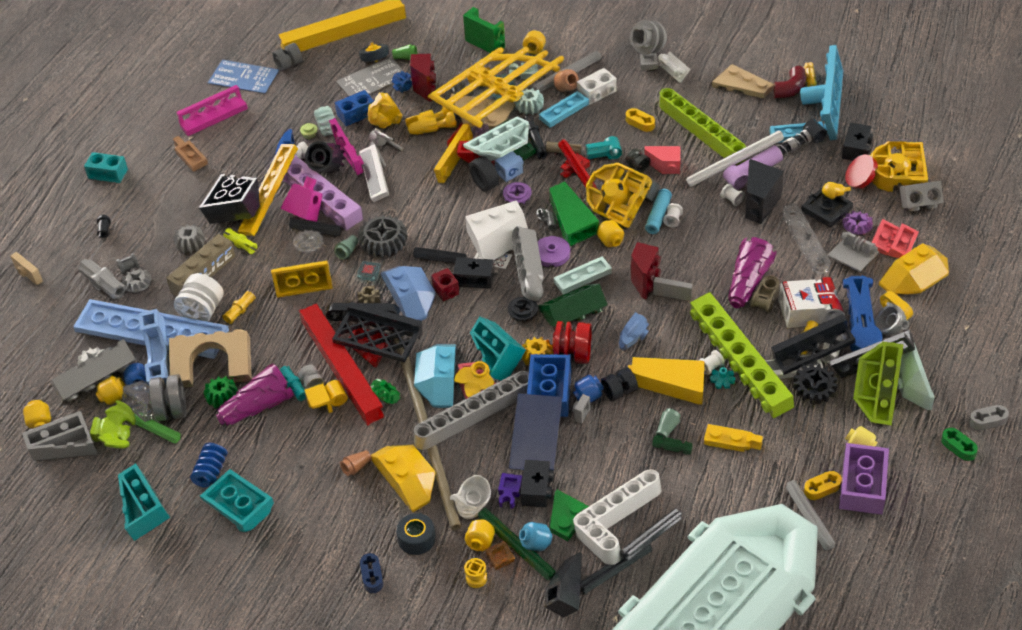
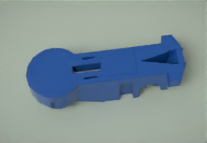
M851 276L843 280V288L847 289V298H849L848 315L850 314V331L856 339V343L850 345L852 352L882 341V333L874 324L869 288L873 287V279L866 276Z

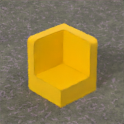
M324 384L304 390L309 408L315 409L326 405L328 412H333Z

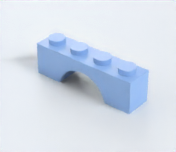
M157 309L138 313L140 331L143 335L148 355V362L145 364L147 383H150L151 378L161 377L166 384V380L170 376V361L164 318Z

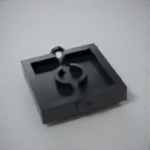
M821 188L815 194H810L809 199L801 206V211L831 228L853 208V202L842 196L830 199L822 193Z

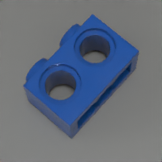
M366 90L335 102L337 116L345 126L368 117V107L374 100Z

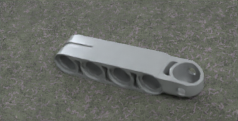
M516 226L512 233V242L522 295L529 300L539 301L543 296L544 290L542 285L543 270L536 232L532 229Z

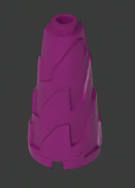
M752 237L751 241H747V238L742 240L728 294V300L732 307L740 308L748 303L764 274L774 263L777 253L776 250L775 252L772 251L773 246L769 242L756 237Z
M272 363L253 377L251 382L238 390L236 395L222 404L220 409L217 410L218 414L215 416L221 425H234L250 415L252 417L267 408L270 409L285 400H289L294 394L290 387L286 388L288 382L277 366Z

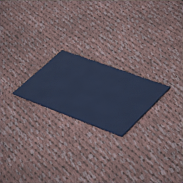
M518 393L509 469L524 470L525 460L550 461V469L554 470L562 397Z

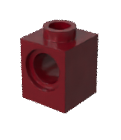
M448 268L431 275L433 289L443 302L460 295L458 281Z

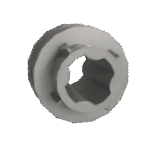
M643 20L638 22L631 30L630 41L633 48L641 54L658 53L666 44L667 34L661 23Z

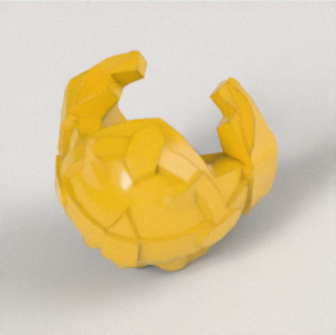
M379 92L375 101L368 107L367 119L371 125L386 128L392 123L398 124L402 120L403 115L388 93Z

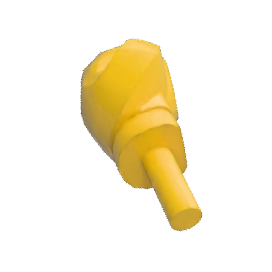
M827 182L822 188V193L830 199L843 196L845 192L851 191V187H844L842 184Z

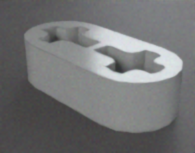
M1002 405L976 409L971 413L969 423L976 430L1002 426L1007 422L1009 411Z

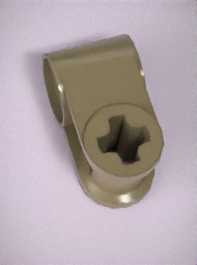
M771 275L764 277L752 297L751 307L757 306L770 313L779 294V279Z

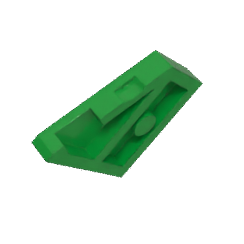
M557 489L554 495L550 523L551 533L568 542L576 532L574 517L589 506Z

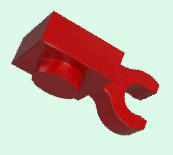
M576 153L585 169L590 167V161ZM568 160L560 167L564 170L560 173L564 178H568L572 173H576Z

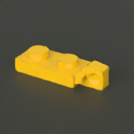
M711 424L707 425L704 437L705 445L740 452L750 450V448L761 450L763 436L753 434L752 432Z

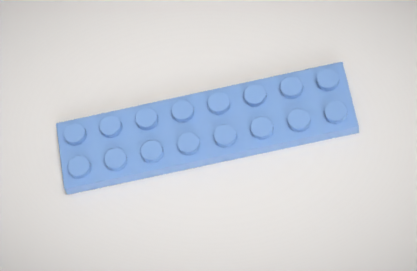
M89 299L73 327L75 332L120 341L124 339L125 342L146 345L140 331L138 313L149 310ZM160 313L165 322L168 350L169 338H175L177 335H185L187 337L194 336L197 333L207 335L217 331L229 332L228 325ZM208 349L198 356L215 359L219 349Z

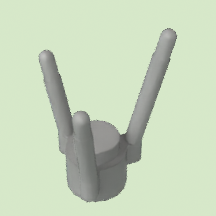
M376 128L370 133L369 139L372 141L370 146L374 144L376 147L383 146L387 142L403 151L402 147L392 141L393 138L382 133L379 129ZM378 150L380 161L383 167H386V163Z

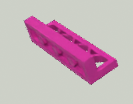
M235 85L176 113L181 129L187 136H190L247 110L248 107L241 98L239 87ZM235 92L236 96L228 99L229 95ZM220 99V103L214 106V102ZM205 106L206 108L204 109V111L199 113V109ZM190 113L189 118L183 120L182 116Z

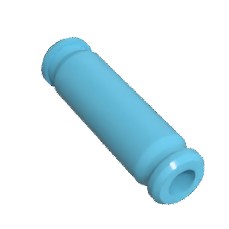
M660 189L658 191L645 225V230L650 234L659 232L670 199L672 198V193L668 189Z

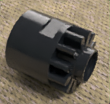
M316 141L307 148L305 160L308 167L313 171L325 173L339 172V167H344L342 160H346V157L342 156L345 151L340 150V145Z

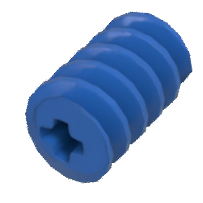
M212 442L205 443L191 473V481L202 488H207L210 484H214L217 481L216 477L219 476V470L222 469L225 457H227V450Z

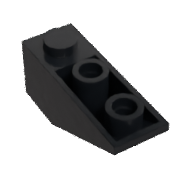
M580 552L564 560L546 587L544 607L563 618L579 610L582 553Z

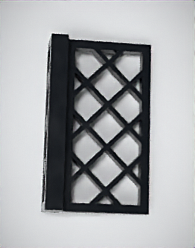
M350 302L347 306L348 312L333 336L332 341L339 345L405 363L416 340L420 339L423 334L422 321ZM351 320L358 322V324L349 326L348 322ZM370 325L376 327V329L367 331L365 327ZM362 328L364 333L354 336L352 331ZM388 330V331H392V332H394V333H393V334H390V335H388V336H385L384 333H383V331ZM348 332L351 336L347 339L340 338L341 335ZM380 333L382 338L372 341L370 336ZM406 335V336H410V337H412V338H411V339H408V340H406V341H403L402 338H401V336ZM367 337L369 341L368 343L361 344L357 340ZM398 338L400 343L389 344V340ZM385 342L387 346L386 348L379 349L375 345ZM403 347V355L394 353L393 350Z

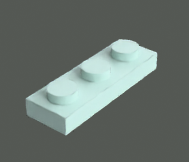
M602 256L554 277V284L562 294H566L611 274L612 267Z

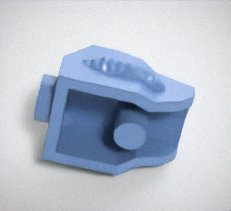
M635 312L621 331L619 347L623 351L631 347L639 339L643 340L649 332L646 329L649 324L643 315Z

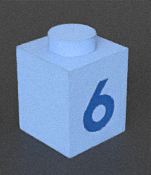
M512 151L501 158L495 159L497 174L505 182L522 174V158Z

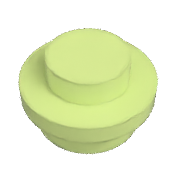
M306 123L300 128L301 134L306 139L314 138L318 131L317 126L312 123Z

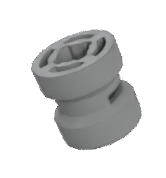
M306 365L298 373V377L304 383L306 389L324 384L323 378L318 374V370L314 365Z

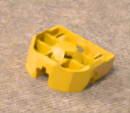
M887 141L885 144L876 147L870 154L878 164V169H875L874 172L876 174L875 178L872 180L877 188L893 192L894 185H898V183L906 186L928 182L923 142ZM896 147V149L900 150L899 153L891 154V149ZM911 164H916V171H911Z
M606 164L594 171L586 184V200L596 214L629 228L652 184V180L649 176L623 164ZM624 169H626V170H627V173H626L624 179L621 180L620 178L622 177V175H623V173H624V171H625ZM596 178L604 182L601 190L592 187V182ZM619 184L623 185V190L619 189ZM607 204H609L610 206H609V208H608L606 214L603 213L604 210H605V208H606V206H607Z

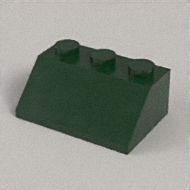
M587 284L539 304L538 309L551 327H556L557 321H563L564 327H566L567 322L574 319L575 322L583 320L588 313H592V315L603 311L602 307L608 304L600 284Z

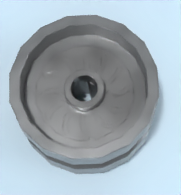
M180 375L168 376L166 384L161 377L151 378L149 383L150 398L156 421L168 420L170 412L175 419L186 417V398Z

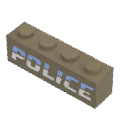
M220 234L216 235L166 277L170 292L178 296L187 278L192 274L199 273L209 277L216 274L235 257L232 241Z

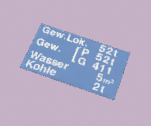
M222 60L208 83L226 87L237 85L242 90L266 93L279 69Z

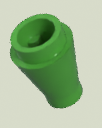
M412 44L392 50L393 59L410 60L411 54H418L416 45Z

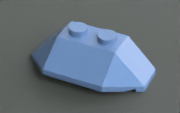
M398 266L381 272V276L403 316L420 321L426 319L436 292L422 268Z

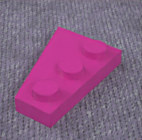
M335 118L329 120L336 145H340V150L345 151L343 156L346 157V160L357 175L363 173L361 165H364L361 156H357L355 148L350 144Z

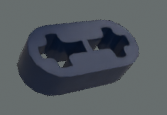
M367 553L360 559L363 584L367 592L377 593L383 588L378 556L373 553ZM368 562H372L373 569L369 570ZM370 577H375L376 584L371 585Z

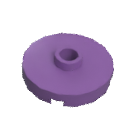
M549 236L538 241L541 265L549 267V265L558 267L568 261L570 246L565 239Z

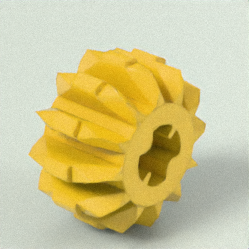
M533 337V340L527 339L526 343L522 344L526 349L522 356L526 366L530 365L531 354L553 355L554 353L549 339L544 340L543 337L539 339Z

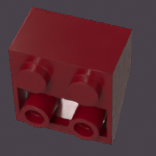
M431 53L411 54L410 70L413 91L429 102H432L433 100L428 95L436 90V85L434 84L437 82L436 73H434L435 60L431 59Z
M637 242L631 254V282L642 299H647L649 292H653L655 277H660L661 269L658 267L661 262V256H659V247Z

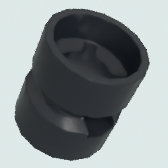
M628 367L616 371L615 375L610 374L601 378L603 391L611 402L622 398L623 394L628 395L638 389L637 380Z

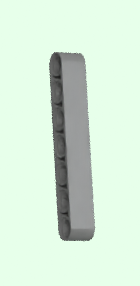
M517 372L417 424L414 428L415 447L420 450L429 449L516 403L518 393L527 394L529 372Z

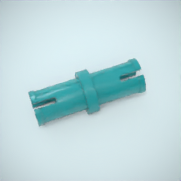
M289 366L280 368V372L288 382L287 388L290 387L298 401L305 400V388L302 386L300 378L294 375Z

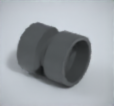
M295 43L285 46L284 49L280 48L272 52L273 60L281 72L290 68L291 65L295 66L303 62L300 49Z

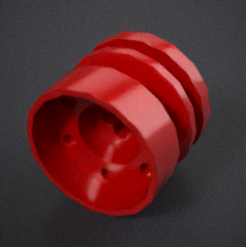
M557 321L552 342L554 355L574 354L575 363L589 364L592 340L591 323L578 322L576 331H572L571 322H567L566 330H564L563 321Z

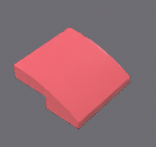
M882 219L871 243L876 244L879 253L900 258L911 251L919 231L903 223L900 227H897Z

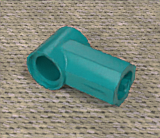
M615 136L607 137L604 142L586 144L588 159L607 156L609 159L615 160L622 155L619 139Z

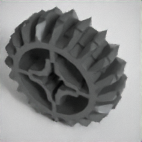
M384 215L382 217L375 216L374 219L369 218L368 222H364L363 226H360L358 232L359 245L364 252H367L369 256L373 254L375 258L377 256L383 258L385 255L390 257L392 253L397 255V252L402 251L403 246H406L408 238L407 229L402 220H398L397 217L392 218L391 215L388 217Z

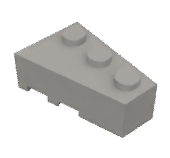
M81 411L22 433L33 461L97 454Z

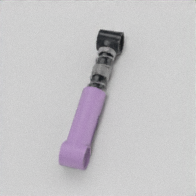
M811 119L803 126L800 134H796L795 137L783 141L782 145H773L750 159L772 167L783 160V155L796 151L798 147L801 148L802 144L812 142L818 144L822 142L827 136V130L815 119ZM750 159L738 166H729L723 173V178L736 190L741 189L747 183Z

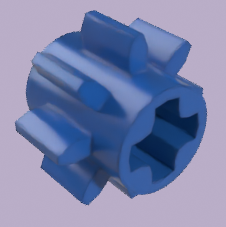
M404 71L394 74L392 78L393 88L402 93L408 91L412 87L411 75Z

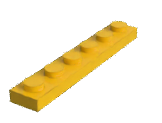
M281 144L259 188L260 207L253 218L243 219L237 231L239 234L255 236L298 150L294 144Z

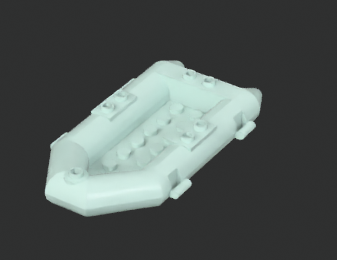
M783 504L718 517L709 525L701 521L688 535V539L693 543L641 599L632 595L618 610V613L623 618L612 630H779L795 611L798 615H803L816 599L811 592L815 588L817 526Z

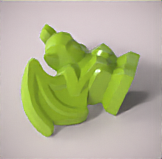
M116 400L117 405L105 411L106 418L101 420L99 417H94L90 436L94 442L101 441L106 447L127 448L130 445L129 441H127L130 436V426L122 425V423L128 421L135 425L136 419L133 411L126 403Z

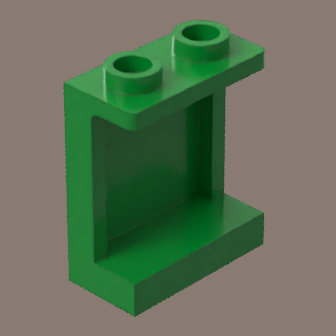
M472 7L463 15L466 42L489 53L500 47L505 48L503 21L493 25L479 18V10L475 7Z

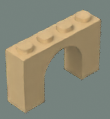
M237 329L228 333L217 331L207 335L197 333L194 336L177 335L175 338H169L170 375L179 374L183 388L193 387L194 361L200 353L208 349H220L228 354L229 377L235 383L251 381L250 336L247 331Z

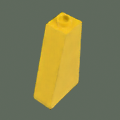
M633 357L632 365H628V368L633 372L637 380L638 387L702 405L704 361Z

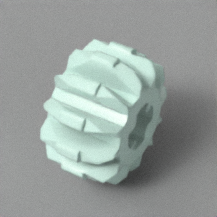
M526 88L525 91H521L524 95L515 102L516 109L519 110L520 114L533 115L543 109L544 97L539 90L534 91L533 88L531 90Z
M329 106L320 107L314 111L319 130L323 136L332 135L333 132L329 120L335 118Z

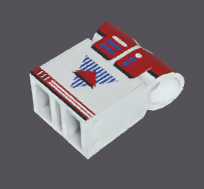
M831 277L821 278L817 282L816 280L781 282L778 301L787 328L806 326L809 320L822 324L842 314L845 316L841 302L836 296L837 291Z

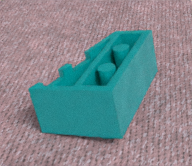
M479 316L470 334L477 350L481 351L482 361L489 366V375L494 379L502 381L511 376L526 349L496 322Z
M136 463L118 474L120 495L123 500L122 510L125 515V530L135 541L168 520L170 516Z

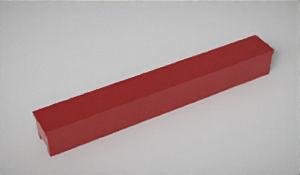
M317 303L305 309H300L299 313L303 326L336 378L341 382L346 394L365 424L368 426L384 418V414L380 409L383 407L381 402L372 391L345 346L333 343L332 338L335 335V331Z

